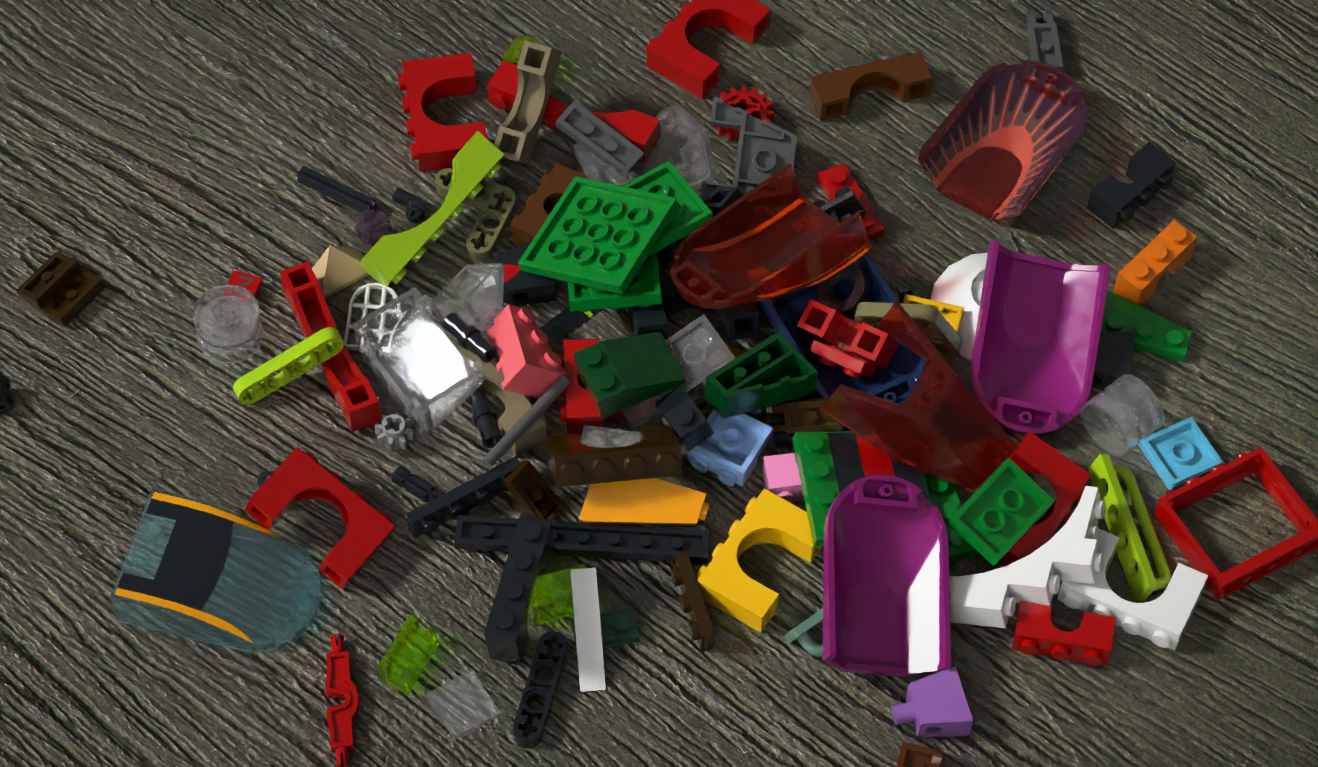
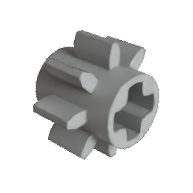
M399 412L388 416L382 415V425L375 424L378 446L385 445L389 452L401 448L405 450L406 440H413L414 438L413 430L410 429V418L404 420L399 415Z

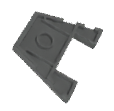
M713 97L710 125L738 129L740 133L733 185L702 181L700 192L702 201L704 202L717 187L738 188L746 202L789 195L797 135L766 120L762 121L747 114V111L724 103V100L718 97Z

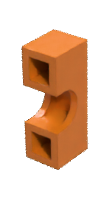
M1173 220L1118 272L1113 293L1142 306L1155 293L1158 282L1167 271L1174 275L1192 258L1197 236Z

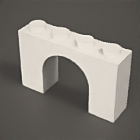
M1099 529L1097 542L1100 553H1104L1103 571L1097 573L1095 584L1062 581L1057 600L1062 601L1072 609L1116 617L1115 625L1122 627L1127 633L1145 637L1159 647H1168L1176 650L1203 593L1208 575L1178 563L1166 590L1157 599L1145 603L1127 601L1112 591L1105 576L1116 553L1120 537Z

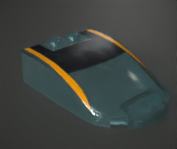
M152 489L110 598L117 622L236 650L263 652L277 649L280 644L294 637L297 639L308 630L320 610L322 583L319 570L312 557L293 541L213 504L183 495Z

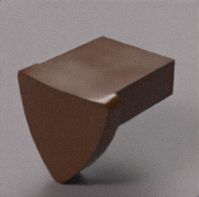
M902 742L896 767H940L943 750Z

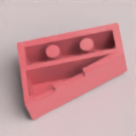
M508 304L486 328L489 342L497 347L496 351L500 360L496 364L497 371L501 373L503 371L505 378L501 385L504 390L539 399L560 376L566 377L567 374L561 365L560 357L550 347L547 335L537 325L534 313L526 307L520 308Z

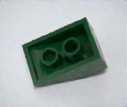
M661 331L604 340L573 353L577 372L602 420L687 382Z

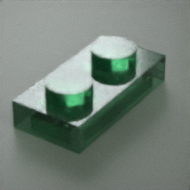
M634 608L600 613L603 648L640 642ZM573 617L571 618V627L577 652L575 622Z

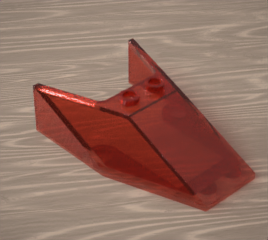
M896 301L877 326L927 361L922 368L920 379L905 402L896 404L840 384L824 403L821 410L897 464L977 491L993 474L999 464H1002L1010 457L1017 445L912 317Z

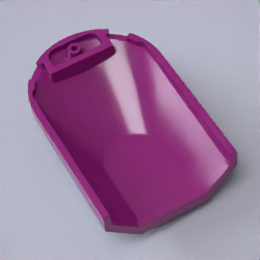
M997 240L989 242L971 361V378L979 402L986 412L998 423L1016 432L1027 434L1030 431L1033 434H1042L1059 429L1080 413L1088 400L1092 387L1111 265L1069 264L1013 252L1000 245V241Z
M871 475L854 481L838 494L826 516L824 525L823 662L841 672L907 677L937 673L950 669L952 665L949 553L946 526L937 506L933 507L921 494L922 490L911 482L899 477Z

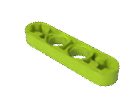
M324 328L240 377L234 383L233 391L241 404H253L337 355L343 349L344 341L336 328ZM307 355V357H305L304 359L296 361L300 357ZM280 370H281V372L278 373L277 375H275V376H273V377H269V376L272 375L274 372H277V371H280Z

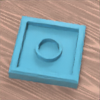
M1192 416L1144 437L1138 443L1139 448L1168 490L1175 491L1183 487L1191 478L1196 476L1201 478L1209 474L1215 466L1224 463Z

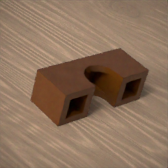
M556 163L550 172L547 171L541 179L537 192L531 193L528 197L524 211L521 215L517 214L512 221L513 244L520 246L533 240L548 218V213L553 210L573 178L577 176L588 179V177L559 163Z

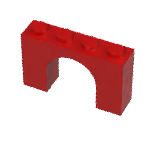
M692 0L687 2L682 7L680 14L674 20L667 22L663 32L648 43L646 47L647 67L703 99L719 82L720 63L691 46L687 38L698 29L720 27L753 45L769 28L771 9L756 0Z
M471 53L402 61L403 73L397 74L399 90L406 93V96L401 97L403 113L410 115V119L406 120L408 137L414 138V143H410L412 161L418 160L419 172L453 167L454 157L477 131L487 138L485 123L476 122L453 126L441 125L430 120L424 112L431 103L440 98L476 93Z
M1030 431L1018 443L1009 458L1022 470L1046 475L1058 498L1044 514L1042 522L1033 524L998 561L1003 566L1014 563L1033 553L1057 533L1056 529L1060 524L1064 526L1074 512L1070 507L1074 501L1079 503L1086 486L1085 483L1091 476L1090 473Z
M296 447L248 500L245 511L270 530L288 509L299 501L319 499L334 506L344 520L345 535L323 559L318 571L344 590L390 538L395 525L392 524L387 514L380 510L376 511L367 504L366 498L361 493L351 491L346 487L336 473L327 471L320 466L314 455L308 451L303 452Z

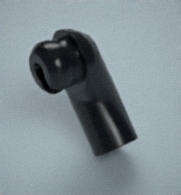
M397 188L393 194L392 201L405 207L406 218L409 222L418 224L423 221L426 214L423 200L401 188Z

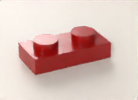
M814 340L810 348V352L819 355V362L834 368L836 363L844 366L843 372L858 379L861 378L862 374L873 377L878 366L825 342Z

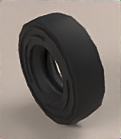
M849 263L829 277L819 281L817 289L818 299L821 304L848 317L856 313L858 303L868 301L871 283L870 278L862 268ZM850 279L854 286L853 292L847 299L838 300L835 296L836 286L840 281Z

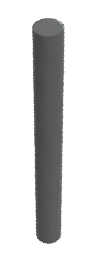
M560 376L483 457L482 462L485 466L491 468L570 385L569 380L565 376Z

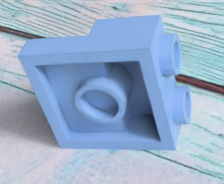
M713 409L707 418V422L714 434L688 451V460L691 461L692 467L701 473H706L709 470L717 474L719 480L725 485L734 486L736 483L743 487L757 465L758 456L772 436L773 427L744 413L723 419Z

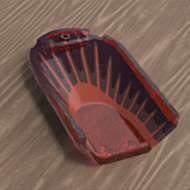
M1023 60L1022 64L1007 65L1006 62L988 69L978 78L920 149L918 162L937 191L943 196L988 220L1019 216L1080 137L1088 116V104H1085L1080 86L1069 75L1058 68L1030 60Z

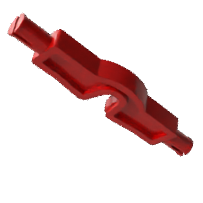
M336 634L330 637L332 653H327L325 693L328 698L343 699L345 702L341 705L329 707L326 710L330 733V748L332 753H336V767H342V759L344 767H350L349 752L354 751L353 722L359 712V697L356 686L351 681L349 652H344V635L338 634L337 646Z

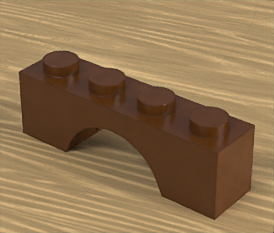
M921 51L911 54L906 53L890 59L876 60L872 63L849 66L842 70L830 73L824 72L817 76H812L809 95L819 120L823 121L848 115V108L853 98L868 90L887 91L898 97L902 102L930 96L932 76Z

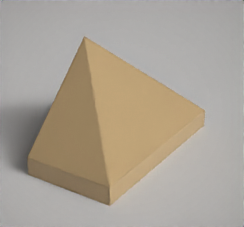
M329 245L313 266L312 270L320 284L324 298L369 275L358 265L364 257L358 248Z

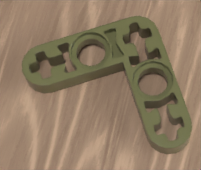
M451 168L440 170L435 177L436 192L443 198H446L450 188V183L448 186H445L444 183L447 184L449 180L451 181L453 172ZM485 179L480 182L484 193L473 200L467 197L461 203L481 210L466 240L467 255L476 262L486 261L493 255L516 210L515 192L509 187ZM507 199L508 201H504L501 206V212L498 211V202ZM490 219L500 223L498 227L493 229L486 228L483 224ZM482 236L485 237V247L481 246L479 250L475 249V247L480 245Z
M861 302L857 305L854 317L857 323L862 324L864 322L875 328L916 330L936 353L950 357L959 354L962 338L940 311L932 306Z

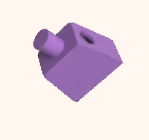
M956 666L911 682L907 686L906 703L891 706L894 723L897 725L912 721L919 738L967 736L971 733L973 718Z

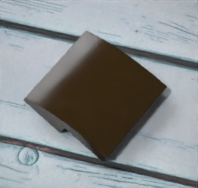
M57 251L16 292L36 310L65 327L106 286L101 278L82 270L77 260Z

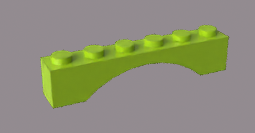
M477 131L453 159L450 188L439 210L428 220L412 229L398 234L382 236L358 265L380 284L387 287L391 282H394L397 285L408 272L404 267L411 260L416 264L425 254L427 249L423 246L428 240L431 239L435 242L446 230L442 226L448 218L454 221L465 209L461 203L467 197L473 200L483 189L480 182L486 176L492 179L500 170L502 165L498 162L504 156V153Z

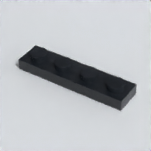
M515 456L407 513L408 529L413 537L417 538L422 534H430L439 525L449 520H456L457 515H464L471 508L477 505H485L494 496L504 491H509L503 482L520 464V461Z

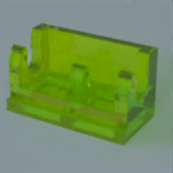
M410 614L378 665L380 682L407 695L411 692L439 645V641L436 640L435 629L431 625H429L427 630L422 629L419 626L418 618Z

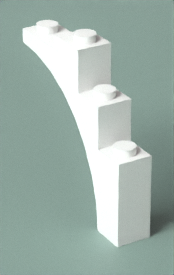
M1085 486L1079 504L1067 523L1047 543L1030 555L1007 566L985 573L949 576L950 622L1006 628L1009 616L1014 615L1016 603L1022 601L1050 606L1053 594H1058L1060 580L1095 584L1097 573L1102 572L1104 567V553H1100L1097 542L1099 536L1097 524L1099 519L1104 518L1105 501L1101 500L1098 487Z

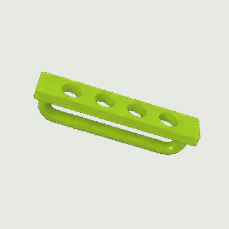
M1099 454L1087 472L1091 474L1089 478L1092 486L1098 487L1100 498L1105 501L1104 519L1109 533L1120 537L1116 552L1134 601H1145L1153 591L1163 590L1168 586L1171 580V572L1135 476L1128 468L1112 464L1109 454ZM1118 477L1125 484L1159 578L1154 577ZM1116 508H1117V511H1118V518H1117V519H1116ZM1126 535H1127V538H1128V544H1127V546H1126ZM1136 562H1137V565H1138L1137 573H1136V569H1135Z

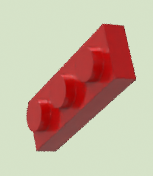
M845 163L818 173L817 180L830 201L836 198L837 190L847 186L850 190H853L864 205L867 214L846 225L855 241L858 243L862 242L863 244L884 236V226Z

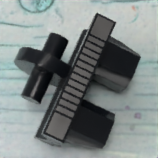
M847 186L837 190L836 198L826 203L824 200H818L810 205V208L814 211L806 216V219L820 238L835 230H838L842 236L847 234L846 225L867 214L864 205L853 190H850Z

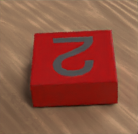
M233 270L223 292V299L253 307L263 284L262 278Z

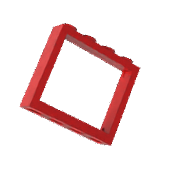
M1262 447L1248 454L1243 452L1234 461L1226 465L1222 463L1215 466L1209 474L1201 478L1198 476L1191 478L1183 487L1175 491L1168 490L1165 496L1158 499L1154 512L1156 519L1195 570L1208 575L1206 586L1217 601L1318 549L1317 518ZM1254 474L1299 533L1220 573L1176 513Z

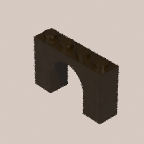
M670 425L639 428L640 442L614 448L586 446L581 443L578 434L546 436L548 467L556 487L683 475L681 444Z

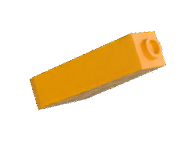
M659 478L590 484L579 522L695 527L697 526L698 519L705 521L710 503L704 501L706 493Z

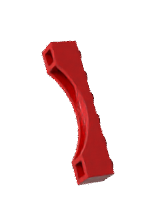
M504 60L487 85L488 100L490 104L498 109L511 111L518 89V72L516 69L517 65ZM549 95L541 123L551 129L560 130L555 126L556 120L569 105ZM636 110L610 113L589 111L642 150L644 155L640 161L644 163L647 161L661 137L660 119Z
M306 261L280 271L282 292L305 338L327 327L337 329L320 284L309 262ZM344 344L343 349L337 355L323 362L319 367L351 431L354 432L380 422L379 401L367 377L357 367Z

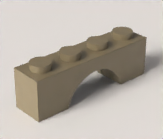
M527 40L524 41L516 68L518 72V89L515 102L509 116L499 126L494 143L504 153L503 158L529 165L562 51Z
M460 347L447 355V371L464 393H468L473 388L481 387L486 390V393L498 398L504 405L505 410L498 419V431L501 437H503L532 407L529 396L502 388L501 382L505 378L503 371L502 373L497 371L496 356L490 362L484 363L469 349L465 350ZM543 413L509 448L514 456L518 457L546 441L548 421Z

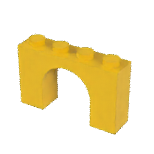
M765 488L758 498L755 496L751 498L745 509L746 514L741 521L735 520L729 530L728 539L725 543L720 542L712 553V561L707 567L703 565L696 574V580L704 601L760 633L778 610L779 594L753 580L742 571L738 563L741 554L754 545L769 543L781 546L811 563L822 548L813 546L807 512Z

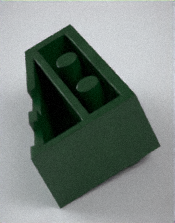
M777 332L706 376L704 399L724 419L815 394L818 371L780 332Z

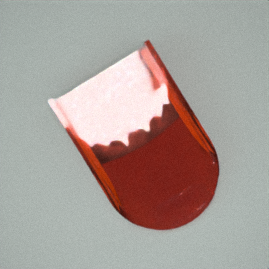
M788 163L691 232L677 247L674 253L673 268H670L675 287L685 300L704 308L723 309L774 298L812 286L829 279L872 250L861 214L856 212L842 223H839L802 195L793 166Z

